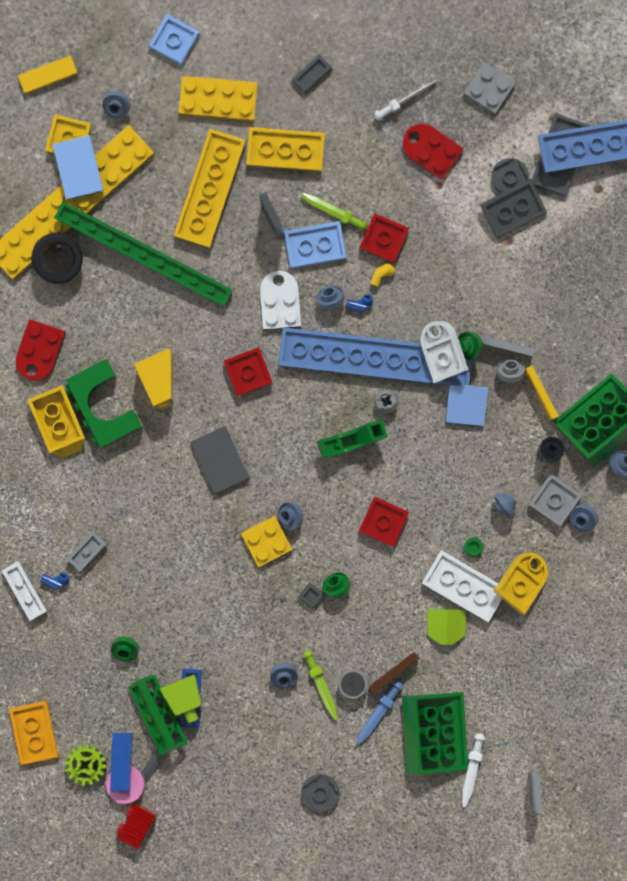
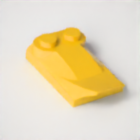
M63 385L27 400L49 453L55 454L62 459L82 450L85 436Z

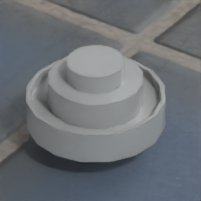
M514 359L501 361L497 366V376L500 380L508 383L521 381L525 376V366L522 362Z

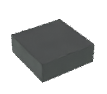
M309 582L298 598L314 609L324 596V593Z

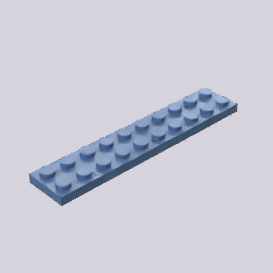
M283 327L278 366L449 386L450 384L469 385L472 360H465L468 371L434 383L421 343Z

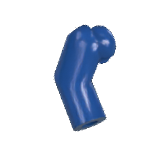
M366 294L359 301L347 299L345 308L364 312L372 306L373 297Z
M65 572L60 573V575L54 578L44 574L40 582L53 589H59L68 584L69 576Z

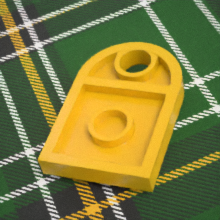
M535 553L518 555L512 561L493 592L521 615H525L547 580L548 569L544 559ZM532 559H535L537 562L535 570L530 565Z

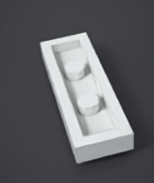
M19 561L2 570L29 621L47 612Z

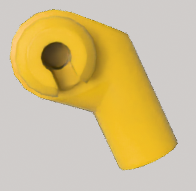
M384 264L376 268L370 285L379 287L382 277L387 275L393 276L395 268L391 264Z

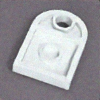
M274 271L268 274L260 286L263 330L301 327L299 291L295 278L284 271ZM276 276L284 278V283L281 286H276L273 283V279Z
M435 321L427 324L421 333L420 340L433 382L438 383L468 371L454 328L444 321ZM435 326L439 329L438 336H435L433 333Z

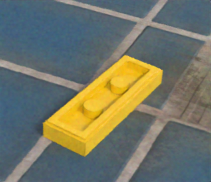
M70 55L20 74L18 78L24 93L28 94L77 75L78 72Z
M533 366L527 367L525 374L549 420L556 419L559 415Z

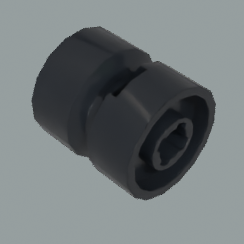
M556 437L545 438L537 448L539 458L546 463L558 461L564 454L563 442Z

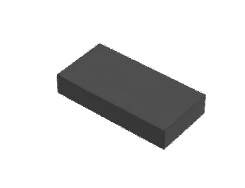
M319 54L292 79V82L306 94L332 70V67Z

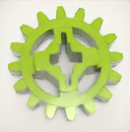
M87 743L85 748H83L82 744H79V750L73 747L71 749L73 754L68 753L66 755L70 760L64 762V764L69 765L65 772H71L68 778L75 777V784L82 781V786H85L86 781H88L90 785H93V779L98 782L100 780L98 775L105 774L102 768L107 767L106 764H103L106 757L100 756L103 751L97 752L96 745L90 748V744ZM81 752H90L92 755L84 756ZM74 758L77 760V768L75 769L73 767ZM92 759V761L88 765L89 769L86 767L79 770L83 765L82 760L86 762ZM96 760H98V770H97V771H96V769L94 768V764H95V761H96ZM87 773L90 777H81L79 774Z

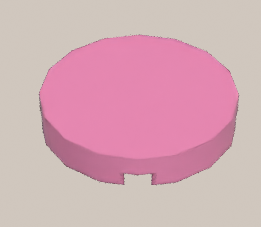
M133 766L131 767V792H111V772L106 781L109 796L114 801L122 804L133 803L138 800L145 788V780L141 771Z

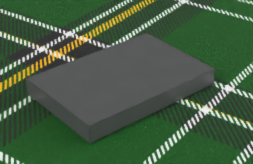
M531 178L479 204L496 239L547 213Z
M265 192L259 196L260 205L276 238L279 239L284 236L283 226Z
M226 426L191 441L214 494L249 479Z

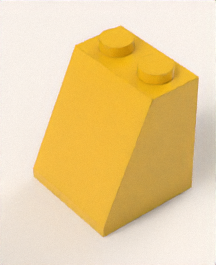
M168 348L134 364L154 408L161 411L171 406L170 403L174 402L173 354Z

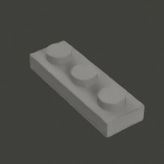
M487 333L479 335L484 347L528 358L533 357L535 349L530 348V344L522 342L519 345L513 344L512 340L507 338H501V340L493 339L494 336Z

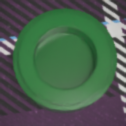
M469 538L464 543V551L471 557L478 556L483 551V543L478 538Z

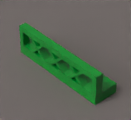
M154 674L135 681L128 689L162 757L174 749L185 746L188 742L171 707L160 691L161 686ZM151 681L154 691L148 689L146 682ZM155 699L161 701L162 709L156 705ZM164 716L169 718L171 722L170 726L165 724L163 720ZM172 733L177 735L179 743H174Z

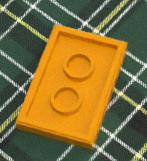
M48 701L9 709L21 766L59 758Z

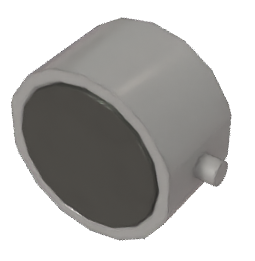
M343 669L340 671L342 675L339 678L338 684L341 693L350 699L359 697L363 699L367 689V679L364 674L355 669L347 671Z

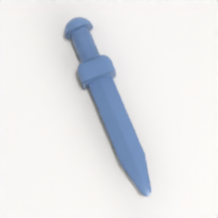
M394 682V686L388 695H384L380 699L381 703L362 728L357 744H360L371 734L388 708L393 706V699L400 690H403L401 682Z

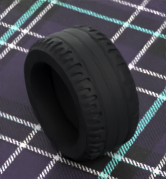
M50 233L41 237L36 242L32 250L31 260L34 270L42 279L50 283L62 284L72 280L78 274L82 266L83 255L80 246L73 238L63 233ZM62 242L68 245L73 253L71 267L62 274L49 273L42 266L41 253L50 243Z

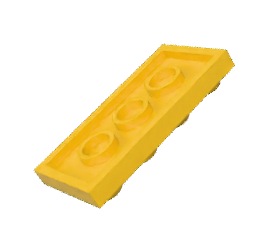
M182 76L179 115L254 121L258 83Z
M249 127L246 166L322 172L325 133Z

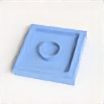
M167 14L148 47L182 66L200 32Z
M450 384L446 422L484 426L488 387Z

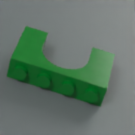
M107 359L66 379L67 385H65L70 396L73 395L76 400L74 406L78 413L82 412L85 417L82 420L87 430L91 429L94 434L91 438L95 446H100L102 449L143 428L133 409L113 420H101L93 415L90 409L92 393L99 386L117 378Z

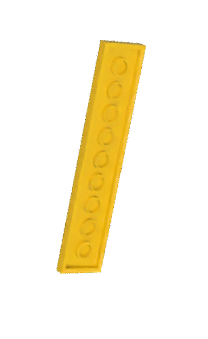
M128 125L95 154L104 191L66 200L63 185H60L0 239V266L14 280L32 264V250L41 237L50 233L65 234L71 229V227L54 219L62 201L88 214L151 158L154 152ZM55 242L48 244V245L43 249L41 255H42L47 249H49Z

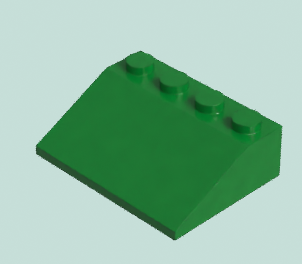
M612 373L553 421L556 427L592 468H595L627 441V388Z
M452 692L402 696L407 774L421 775L468 770L464 693Z

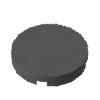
M513 158L499 161L491 174L493 187L498 193H502L529 179V172L524 163Z
M315 774L304 782L301 789V798L309 810L325 813L332 810L337 804L339 787L332 777L325 774Z

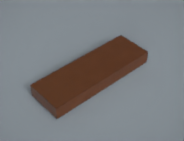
M415 652L411 653L370 685L369 689L374 694L419 659Z

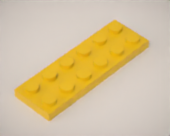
M209 129L174 237L210 249L246 140Z

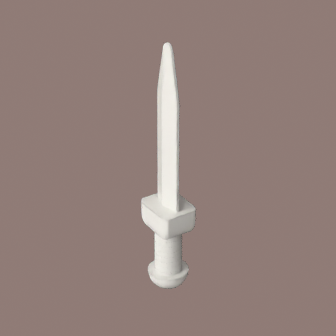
M437 80L423 86L399 102L394 99L389 103V106L380 111L376 110L374 113L375 119L382 121L383 117L391 112L399 111L401 104L426 90Z
M481 733L474 736L476 738L474 748L468 756L470 761L463 787V807H466L472 795L479 761L482 762L483 756L480 752L485 736Z

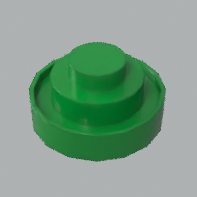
M467 331L458 336L465 360L475 359L481 354L483 343L477 333Z
M337 572L324 580L322 588L328 598L338 599L348 593L351 581L346 574Z
M126 636L115 638L111 645L112 655L124 662L135 660L140 650L138 643Z

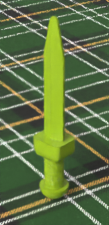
M301 194V197L312 206L340 219L341 223L345 225L350 223L360 228V231H364L367 228V222L353 217L350 211H343L315 196Z
M307 650L304 652L303 658H306L310 667L309 675L311 678L313 677L326 709L337 720L335 703L322 676V668L317 667L312 655L314 653Z

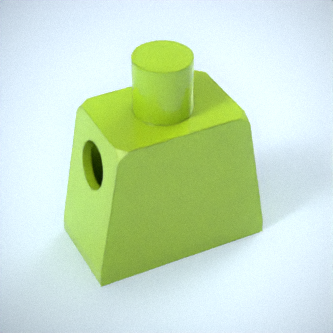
M195 674L160 688L175 715L184 713L187 723L198 720L195 708L201 706L202 702Z

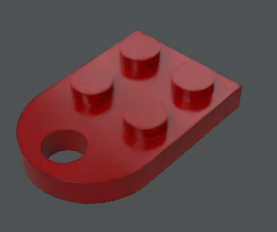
M428 124L413 125L406 131L403 137L405 154L440 180H443L464 150L463 147ZM411 133H416L419 135V140L411 142L408 136Z
M29 319L16 355V367L19 373L25 378L34 381L46 378L54 368L66 331ZM30 365L37 367L35 375L27 374V368Z

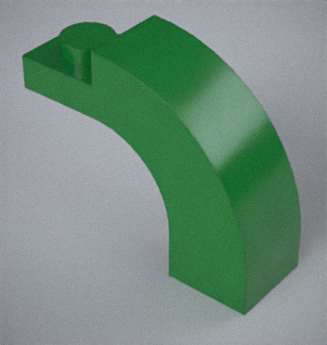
M381 419L353 430L316 441L323 460L374 444L388 438Z

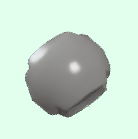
M382 390L375 396L374 405L380 413L390 414L398 407V397L390 390ZM389 397V402L392 404L384 407L381 399Z

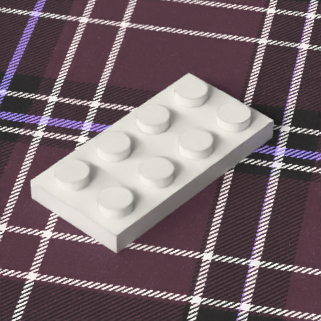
M442 550L422 582L423 585L486 622L490 621L502 600L493 592L498 585L497 582Z

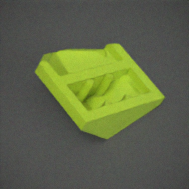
M427 609V636L440 645H453L466 636V610Z

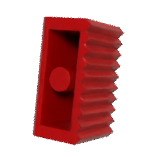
M138 803L134 807L131 805L125 815L128 819L125 824L121 822L116 831L119 834L117 839L137 850L157 814Z

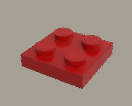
M374 213L359 249L395 263L409 227Z
M259 347L224 360L237 397L273 383Z
M374 496L358 532L394 547L409 512Z

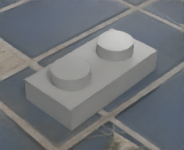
M92 531L66 559L81 572L107 543Z

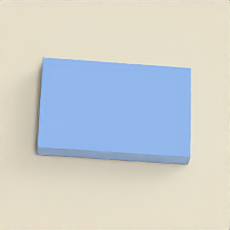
M90 135L52 144L66 200L104 191Z
M340 221L284 231L291 269L347 259Z

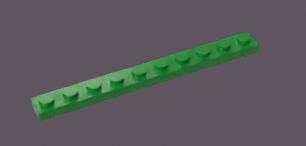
M62 201L54 219L223 307L232 292V289L64 201Z

